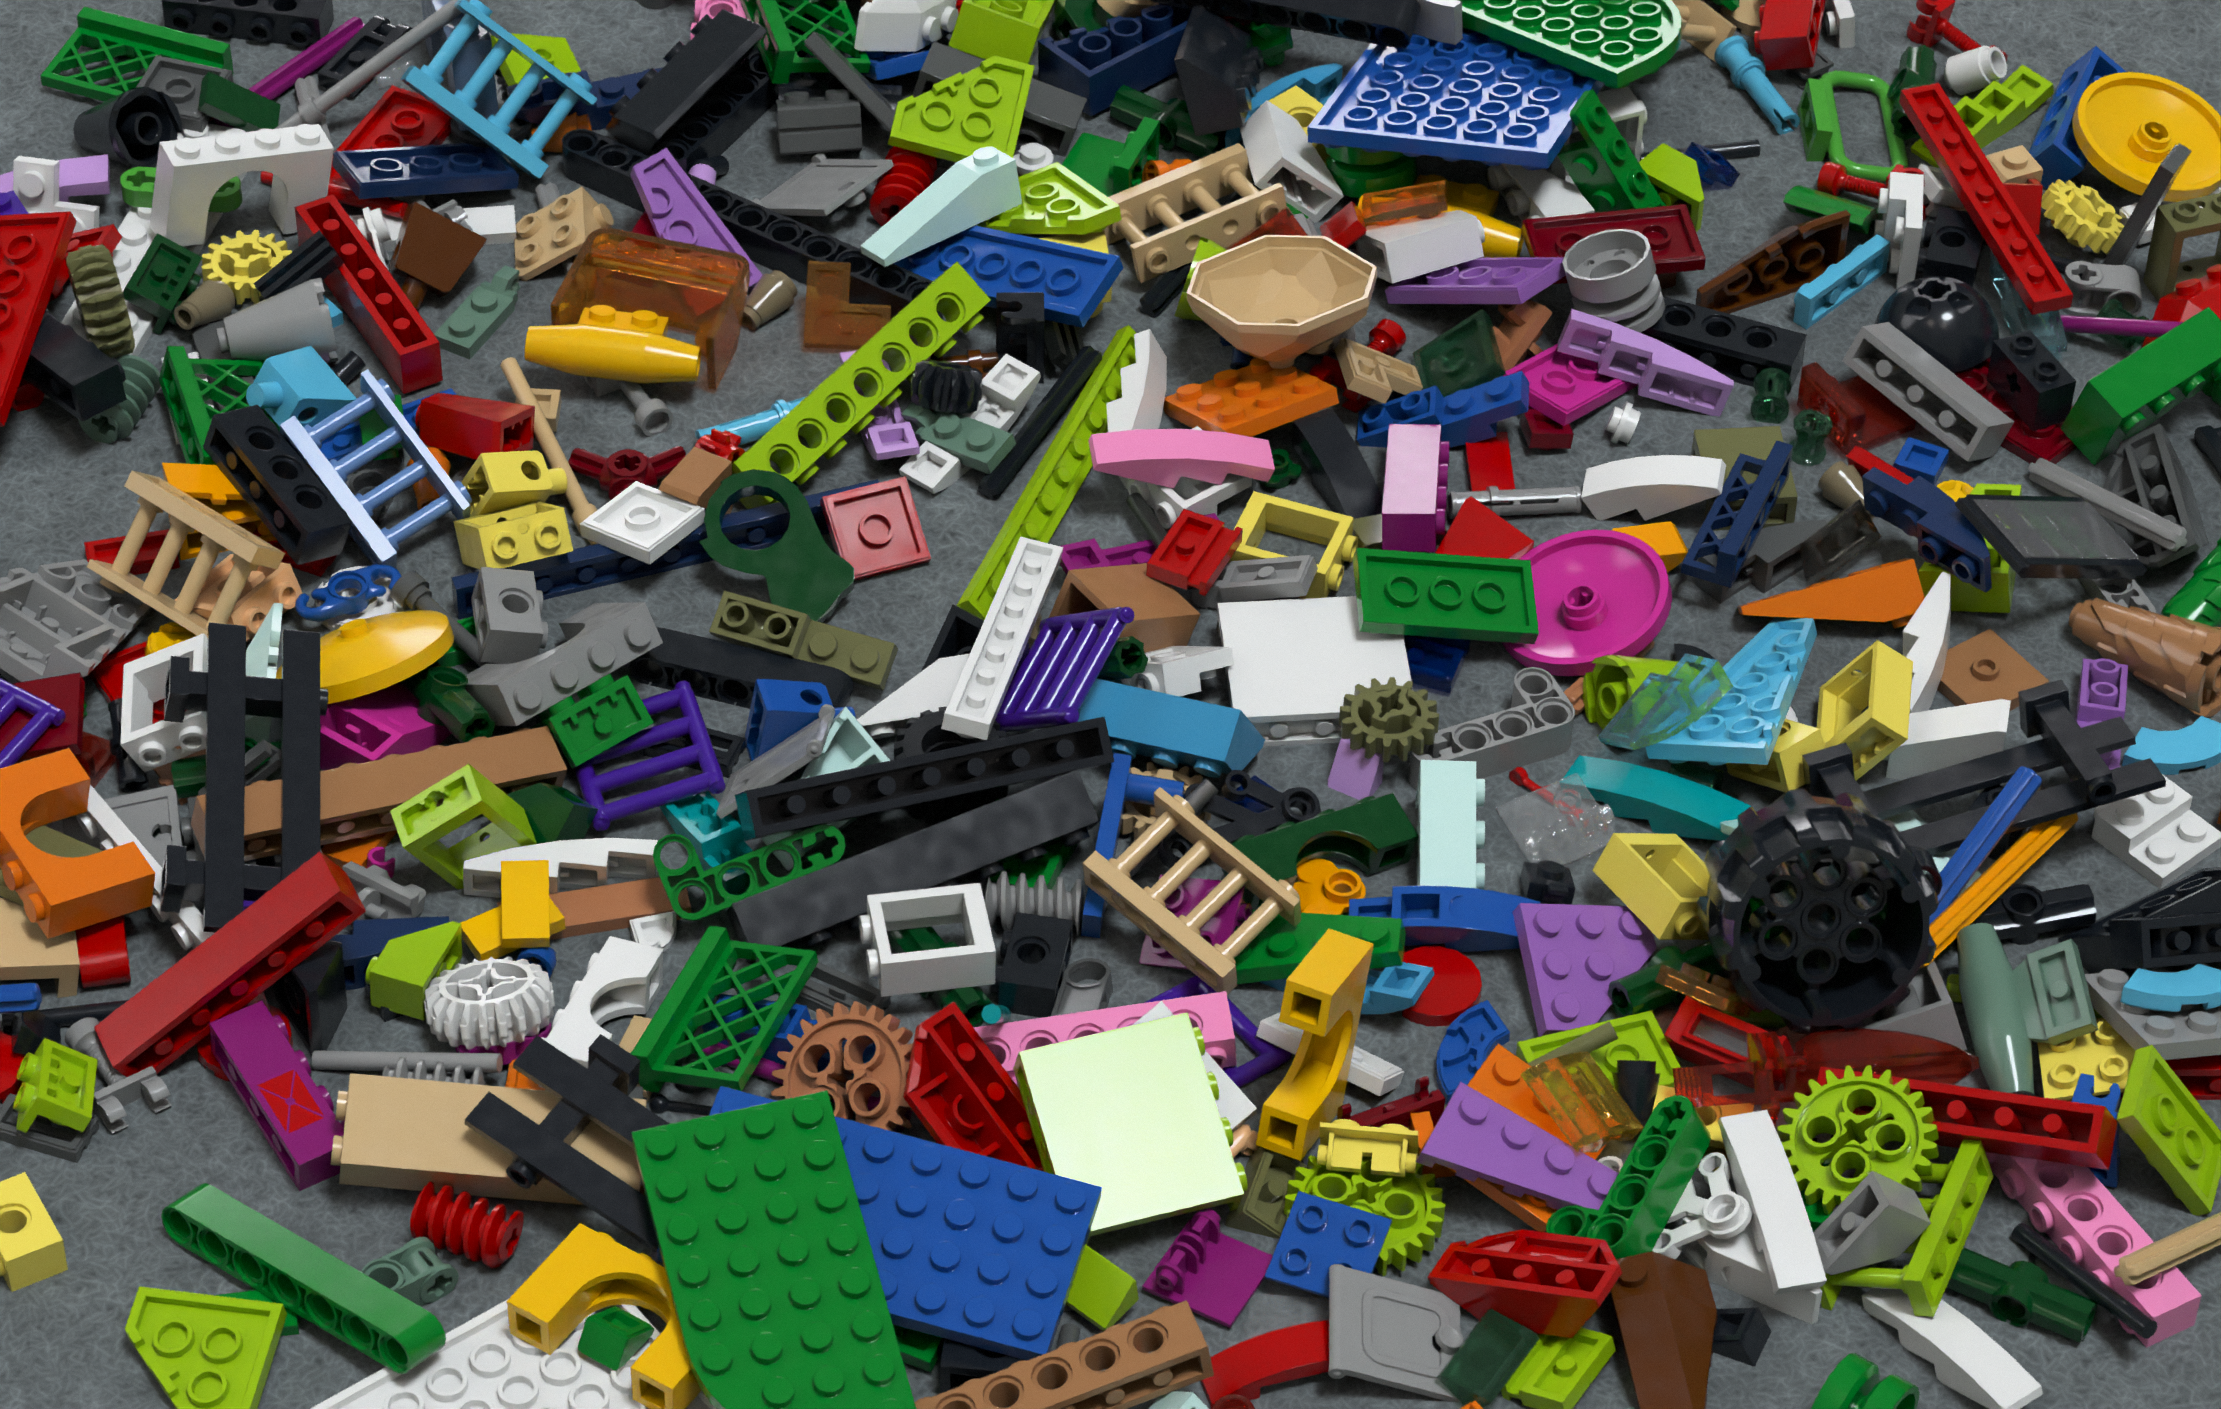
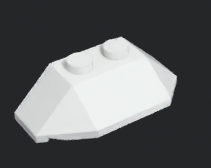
M872 0L871 3L866 2L859 10L854 49L860 51L917 52L928 46L929 43L952 33L959 15L958 9H956L957 0Z

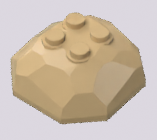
M1264 235L1197 262L1187 290V301L1192 311L1239 351L1269 361V365L1273 368L1284 369L1292 366L1295 362L1294 359L1305 352L1309 354L1326 352L1335 337L1350 329L1366 316L1377 279V267L1326 236Z

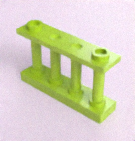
M1963 1140L1955 1159L1951 1160L1949 1164L1932 1163V1176L1918 1174L1922 1183L1944 1185L1940 1194L1935 1195L1934 1199L1918 1198L1931 1224L1903 1252L1913 1253L1910 1263L1905 1265L1903 1269L1860 1267L1835 1275L1825 1273L1827 1281L1823 1287H1820L1822 1290L1820 1303L1822 1308L1827 1310L1833 1309L1842 1286L1902 1289L1904 1294L1909 1297L1915 1316L1934 1317L1993 1179V1173L1982 1141ZM1856 1168L1853 1178L1859 1176L1863 1170Z

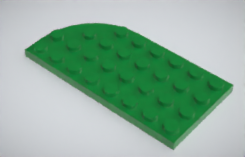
M1457 0L1462 1V28L1487 35L1494 41H1502L1516 47L1521 52L1534 54L1546 59L1550 64L1561 65L1575 71L1580 76L1593 78L1614 89L1627 87L1634 80L1658 72L1659 67L1668 62L1677 52L1682 39L1681 14L1672 0Z
M828 1091L631 1132L632 1143L686 1355L700 1389L716 1409H916Z

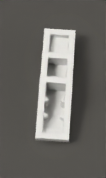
M1150 329L1134 334L1136 363L1120 368L1122 398L1106 403L1108 432L1159 429L1166 394L1167 357ZM1119 476L1120 480L1127 489V483L1129 478Z
M1945 572L1940 574L1903 630V656L1913 661L1910 713L1928 711L1930 709L1944 671L1950 641L1951 574Z
M627 838L559 840L510 848L465 860L463 866L464 895L501 898V861L549 860V894L559 893L560 888L584 889L604 886L608 884V877L655 878L657 870L654 864L653 851L658 840Z
M1761 1110L1720 1117L1718 1123L1737 1195L1744 1197L1751 1206L1752 1218L1750 1224L1758 1254L1764 1253L1774 1294L1823 1287L1827 1279L1814 1233L1790 1163L1768 1111Z
M1873 1288L1862 1295L1864 1310L1873 1317L1898 1329L1900 1344L1905 1349L1933 1363L1936 1378L1949 1388L1988 1409H2021L2043 1395L2042 1386L2005 1349L1970 1319L1942 1299L1934 1317L1915 1316L1909 1297L1904 1294L1902 1289Z

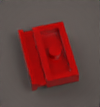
M1183 509L1147 562L1146 576L1186 590L1191 586L1200 589L1199 594L1206 596L1241 544L1243 528L1236 527L1235 530L1224 527L1225 522Z

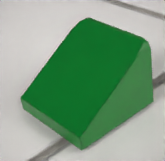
M613 1306L586 1318L578 1350L612 1370H619L653 1335L654 1328L652 1325L623 1309Z

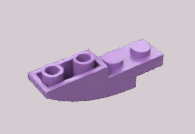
M2083 658L2075 721L2080 728L2119 716L2124 721L2128 665L2118 664L2106 658L2096 660ZM2121 749L2100 755L2110 770L2120 767Z

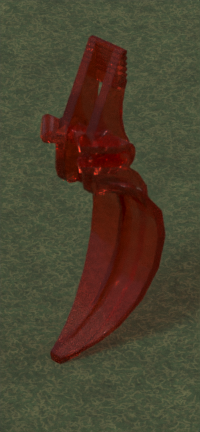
M1833 1029L1811 1033L1795 1043V1055L1786 1056L1776 1032L1772 1031L1746 1034L1748 1054L1746 1062L1673 1068L1675 1096L1682 1095L1688 1098L1694 1107L1750 1103V1105L1761 1104V1110L1768 1111L1775 1127L1780 1111L1779 1103L1794 1102L1793 1094L1795 1092L1809 1096L1811 1092L1808 1081L1812 1079L1817 1082L1820 1066L1845 1070L1846 1066L1850 1065L1853 1071L1863 1072L1867 1065H1871L1873 1074L1882 1075L1888 1069L1891 1070L1893 1077L1950 1085L1958 1083L1980 1067L1979 1057L1973 1056L1950 1043L1911 1033L1877 1029H1853L1850 1031ZM1782 1069L1784 1090H1774L1772 1070ZM1753 1071L1755 1092L1714 1096L1712 1075Z

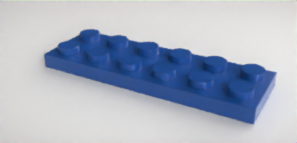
M977 225L893 263L934 281L954 263L958 262L991 299L985 306L996 308V293L1044 292L1045 320L1081 328L1085 326L1123 269L1121 259L1117 255Z

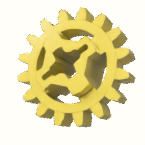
M2057 179L2055 183L2052 182L2042 195L2041 207L2046 210L2043 215L2051 219L2052 226L2055 229H2059L2065 235L2068 242L2082 248L2088 245L2095 253L2102 250L2104 253L2109 254L2124 225L2120 223L2122 217L2115 214L2114 207L2111 204H2107L2100 197L2098 191L2084 185L2078 188L2071 180L2064 183L2062 180Z
M241 230L237 231L236 238L233 239L225 235L220 236L221 245L210 243L208 245L209 253L202 254L201 269L203 282L207 280L223 281L231 288L236 297V303L239 305L244 302L245 298H251L254 304L259 303L261 294L254 283L291 254L292 250H287V242L285 240L276 242L275 234L273 233L268 234L264 238L260 237L259 230H254L251 235H244Z

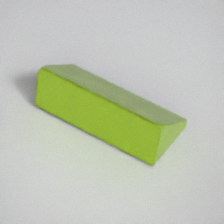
M1085 1244L1066 1305L1102 1331H1105L1113 1326L1139 1300L1137 1284L1132 1276Z

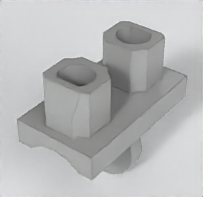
M353 861L343 865L342 869L347 873L366 910L356 920L416 918L423 912L426 898L425 889L413 883L403 887L391 881L388 872L376 865L365 868Z

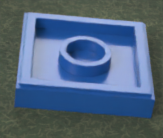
M933 42L917 52L866 51L871 64L869 72L861 74L878 81L919 71L922 69Z

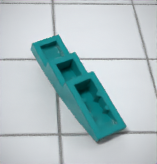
M1581 755L1578 756L1559 783L1562 794L1565 797L1602 801L1605 804L1607 813L1612 816L1649 820L1652 832L1658 834H1677L1679 837L1726 840L1730 835L1721 832L1720 822L1737 819L1739 814L1752 807L1713 788L1664 771L1623 761Z
M708 791L659 806L674 832L690 840L704 871L753 851L744 841L741 825L731 814L720 819L716 813L720 803ZM735 868L725 873L722 884L728 893L740 895L747 891L750 880L746 872Z

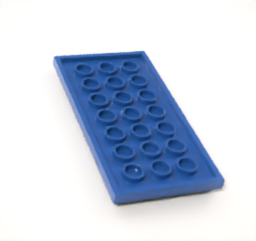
M720 1086L709 1115L775 1102L776 1100ZM835 1116L892 1324L1023 1360H1030L1049 1353L1101 1199L1102 1187ZM658 1247L657 1261L663 1262L660 1249Z

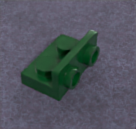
M158 233L127 283L123 295L125 300L158 317L152 332L160 335L167 322L173 326L176 325L174 311L183 302L180 300L182 296L188 298L196 290L202 276L195 272L203 257Z

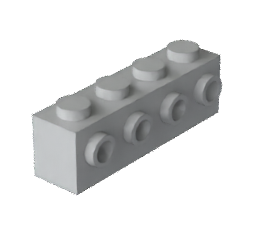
M1889 322L1862 326L1842 360L1864 381L1870 383L1895 406L1905 411L1920 423L1925 430L1935 435L1950 447L1956 455L1967 462L1993 457L2014 423L2012 419Z

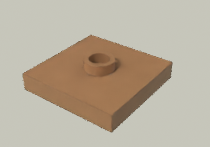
M1988 629L1948 649L1943 675L1937 690L1955 706L1999 699L2011 700L2009 710L2011 711L2019 707L2018 692L2047 684L2049 680L1993 630Z

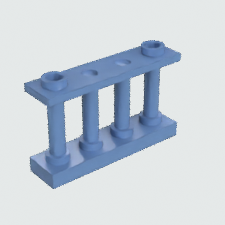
M367 369L361 373L360 390L363 393L362 396L313 427L310 425L303 427L294 415L280 424V433L291 447L298 452L304 463L339 506L346 511L348 517L352 520L349 534L371 564L391 565L397 568L396 551L399 550L398 544L450 511L457 520L469 518L472 499L465 486L459 480L453 483L393 403L395 396L389 385L382 378L376 380ZM375 409L389 429L340 460L332 459L328 461L320 450L322 447L321 442ZM400 443L414 463L363 496L360 493L354 495L345 484L348 481L347 476ZM426 477L440 497L389 530L385 527L380 530L371 518L373 516L372 510Z

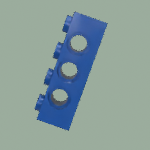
M2097 46L2093 47L2064 71L2029 150L2032 157L2043 168L2041 184L2046 189H2048L2052 182L2055 183L2057 179L2062 180L2064 183L2071 180L2084 169L2087 163L2086 157L2076 142L2072 126L2073 113L2085 89L2094 81L2104 76L2126 72Z

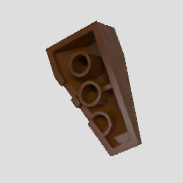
M1843 210L1781 230L1698 288L1695 305L1730 314L1797 292L1803 284L1810 283L1823 274L1831 264H1837L1845 258L1851 214L1847 210Z
M1653 1251L1616 1259L1622 1274L1610 1290L1609 1298L1639 1409H1706L1709 1367H1711L1713 1356V1335L1718 1316L1706 1270Z

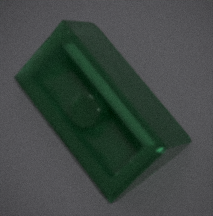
M1489 1309L1437 1378L1464 1406L1476 1401L1483 1408L1496 1398L1540 1337L1523 1325L1493 1309Z

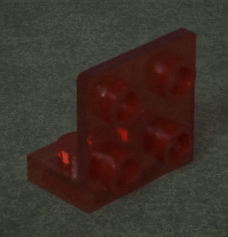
M1817 362L1802 367L1797 406L1845 456L1855 446L1866 449L1915 429V419L1901 408L1895 406L1885 395L1870 383L1864 381L1859 375L1838 383Z

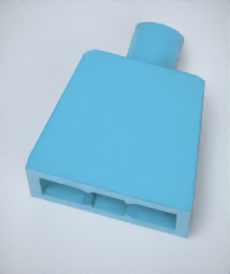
M312 346L269 357L264 361L253 384L249 385L246 392L249 406L258 405L261 409H265L279 427L281 423L294 415L303 427L306 425L313 427L357 399Z

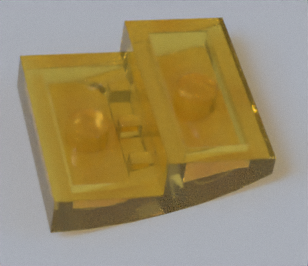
M1577 1052L1552 1058L1526 1069L1521 1074L1576 1152H1598L1610 1140H1631L1644 1128L1589 1052Z

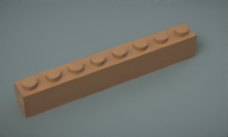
M544 726L534 729L521 728L509 734L489 738L484 736L476 737L468 742L449 746L435 745L424 751L404 755L391 754L379 760L359 764L346 763L338 768L320 771V846L396 830L390 810L467 764H470L506 794L538 783L562 787L567 768L549 727ZM281 779L274 781L261 780L245 786L244 861L281 854ZM205 794L196 797L191 819V826L203 855L205 847ZM443 799L437 802V806L443 803Z

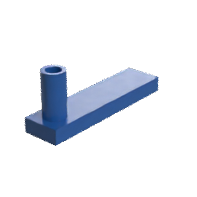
M1113 753L1114 762L1111 763L1095 850L1107 860L1110 858L1115 859L1126 801L1155 806L1154 792L1159 787L1172 797L1174 795L1183 797L1185 782L1132 774V755ZM1089 887L1082 916L1081 936L1100 938L1107 901Z

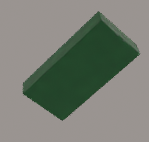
M210 71L202 78L199 111L245 132L275 129L278 126L280 104Z

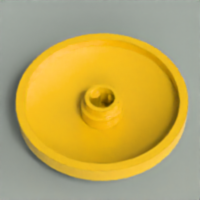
M2139 72L2110 74L2094 81L2085 89L2073 113V133L2086 159L2106 178L2118 186L2142 196L2160 164L2173 147L2180 143L2192 152L2163 201L2179 202L2203 197L2213 193L2220 187L2221 116L2198 94L2169 79Z
M432 610L388 613L347 622L340 628L320 637V688L328 689V704L354 699L379 691L417 674L436 662L451 648L454 642V634L447 616ZM282 665L277 670V679H282Z

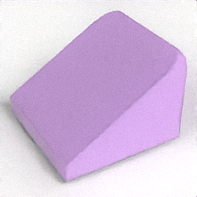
M1341 738L1328 778V787L1358 800L1372 796L1382 783V754L1375 753L1370 759L1365 758V748L1352 750L1350 749V739Z

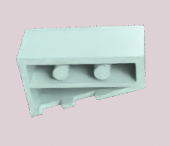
M845 706L833 719L821 755L801 767L793 781L890 760ZM857 818L829 823L828 825H833L842 831ZM808 828L762 837L761 839L766 845H769ZM823 833L815 835L816 844L812 847L802 850V841L794 842L792 845L800 854L802 861L830 839H826ZM780 850L773 852L787 871L793 868V859L788 853Z
M1420 760L1415 797V808H1418L1416 832L1419 836L1416 859L1417 886H1452L1484 890L1485 863H1476V849H1484L1485 821H1476V806L1484 807L1485 779H1476V761Z

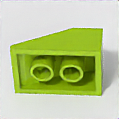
M964 0L949 42V47L977 58L988 59L996 55L1030 64L1038 46L1037 40H1040L1055 0Z

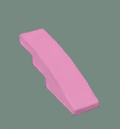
M1136 429L1091 434L1088 440L1093 470L1169 488H1175L1181 476L1222 485L1228 473L1268 482L1275 471L1269 440L1227 432L1191 429Z

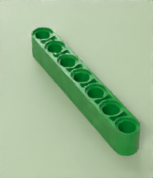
M200 1184L162 1210L161 1219L163 1226L176 1243L277 1303L283 1304L287 1309L399 1374L408 1373L445 1345V1331L439 1320L432 1313L210 1184Z

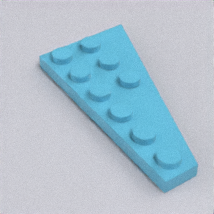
M1774 617L1707 684L1699 689L1644 742L1648 759H1664L1674 764L1686 761H1702L1713 766L1726 763L1768 765L1817 636L1814 618Z

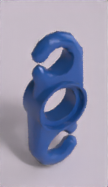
M373 564L354 571H342L330 578L327 587L318 588L311 592L313 599L324 602L321 606L307 607L309 596L304 593L300 594L297 598L295 609L304 619L318 622L342 615L357 614L367 608L370 599L382 597L386 593V588L374 584V581L379 578L391 579L388 586L391 591L394 584L402 576L396 568L383 564ZM347 588H354L360 591L359 594L352 597H343L337 594Z

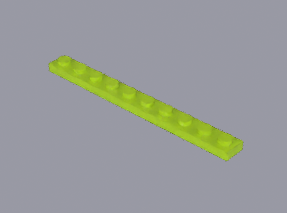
M1130 325L1116 332L1103 354L1102 360L1093 371L957 603V606L985 620L1020 536L1048 543L1093 466L1088 442L1091 434L1108 433L1106 403L1122 398L1120 368L1136 363L1134 334L1136 332Z

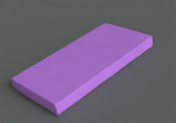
M1564 257L1478 258L1393 283L1387 287L1385 293L1388 304H1522L1565 276L1562 263Z

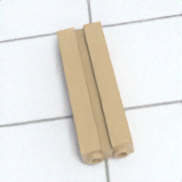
M350 1073L348 1091L338 1090L335 1120L345 1121L344 1136L334 1135L331 1165L340 1166L339 1184L422 1191L425 1185L432 1181L435 1185V1192H439L444 1185L448 1184L453 1187L454 1194L467 1191L474 1196L584 1205L544 1177L536 1186L533 1184L529 1189L517 1185L506 1172V1169L512 1163V1156L464 1124L465 1118L488 1092H491L537 1124H540L560 1101L559 1098L548 1091ZM632 1098L646 1107V1099ZM591 1120L570 1146L639 1191L641 1175L634 1148Z

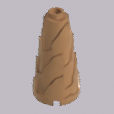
M2099 598L2085 600L2084 603L2079 602L2074 606L2069 617V626L2072 627V634L2080 638L2084 644L2098 651L2103 658L2111 659L2118 664L2128 665V671L2133 673L2140 682L2167 695L2170 699L2197 715L2212 717L2221 710V627L2209 626L2174 614L2167 617L2134 606L2127 608Z

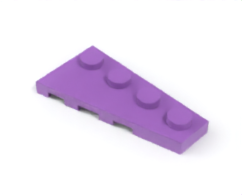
M665 148L633 166L630 173L694 323L752 291L762 277V274L669 150Z
M1462 1082L1459 1083L1416 1160L1417 1163L1431 1168L1437 1163L1455 1169V1176L1473 1182L1477 1178H1481L1502 1185L1503 1192L1522 1197L1523 1194H1529L1546 1200L1547 1207L1556 1210L1566 1206H1581L1599 1210L1619 1174Z

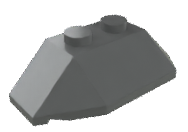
M2159 423L2122 441L2116 453L2118 458L2110 469L2103 488L2184 527L2187 531L2185 538L2188 542L2185 547H2180L2176 552H2172L2102 517L2105 524L2145 567H2162L2209 544L2192 485L2163 426Z

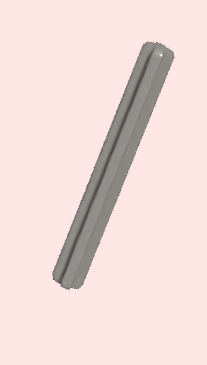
M2039 458L2036 463H2030L2028 470L2031 471L2029 479L2032 482L2062 497H2081L2096 514L2172 552H2176L2180 547H2185L2188 542L2185 538L2187 531L2184 527L2044 458Z

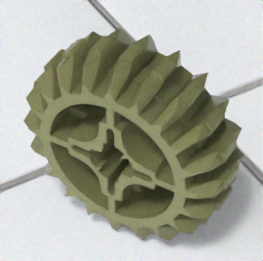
M101 244L78 248L79 250L68 253L66 259L68 274L87 341H92L101 352L110 358L133 353L135 340L131 321L110 251Z

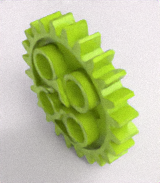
M1847 1065L1844 1071V1078L1837 1079L1831 1070H1827V1084L1821 1086L1816 1081L1810 1079L1808 1081L1811 1092L1809 1096L1798 1092L1793 1094L1795 1105L1798 1109H1783L1784 1120L1787 1125L1778 1126L1777 1132L1780 1140L1783 1141L1781 1143L1799 1190H1805L1804 1195L1809 1206L1822 1198L1824 1214L1828 1215L1836 1205H1840L1871 1171L1914 1189V1191L1921 1192L1923 1190L1918 1174L1932 1176V1163L1928 1159L1938 1158L1937 1144L1933 1141L1939 1139L1937 1125L1931 1124L1934 1121L1932 1108L1923 1107L1925 1103L1921 1091L1909 1095L1910 1085L1908 1079L1904 1078L1896 1085H1893L1891 1070L1888 1069L1879 1079L1873 1077L1871 1065L1865 1067L1861 1077H1855L1853 1069L1850 1065ZM1860 1106H1870L1874 1108L1870 1113L1866 1115H1856L1852 1113L1856 1108ZM1889 1117L1894 1118V1120H1885V1119H1887V1118H1889ZM1821 1133L1834 1135L1831 1140L1825 1143L1812 1141L1816 1135ZM1889 1141L1903 1143L1900 1148L1892 1151L1881 1148ZM1831 1163V1164H1829L1828 1166H1822V1165H1821V1164ZM1851 1168L1863 1170L1855 1178L1841 1176L1846 1170Z
M1310 1155L1307 1168L1297 1166L1295 1180L1288 1181L1284 1205V1214L1287 1215V1218L1298 1191L1392 1219L1390 1229L1375 1265L1381 1276H1386L1387 1265L1393 1264L1400 1271H1405L1406 1258L1420 1263L1423 1250H1434L1435 1238H1440L1442 1234L1445 1203H1442L1443 1190L1442 1188L1434 1187V1173L1422 1175L1423 1165L1416 1163V1172L1406 1173L1405 1177L1371 1174L1372 1157L1368 1156L1362 1157L1361 1173L1326 1170V1165H1318L1317 1157Z

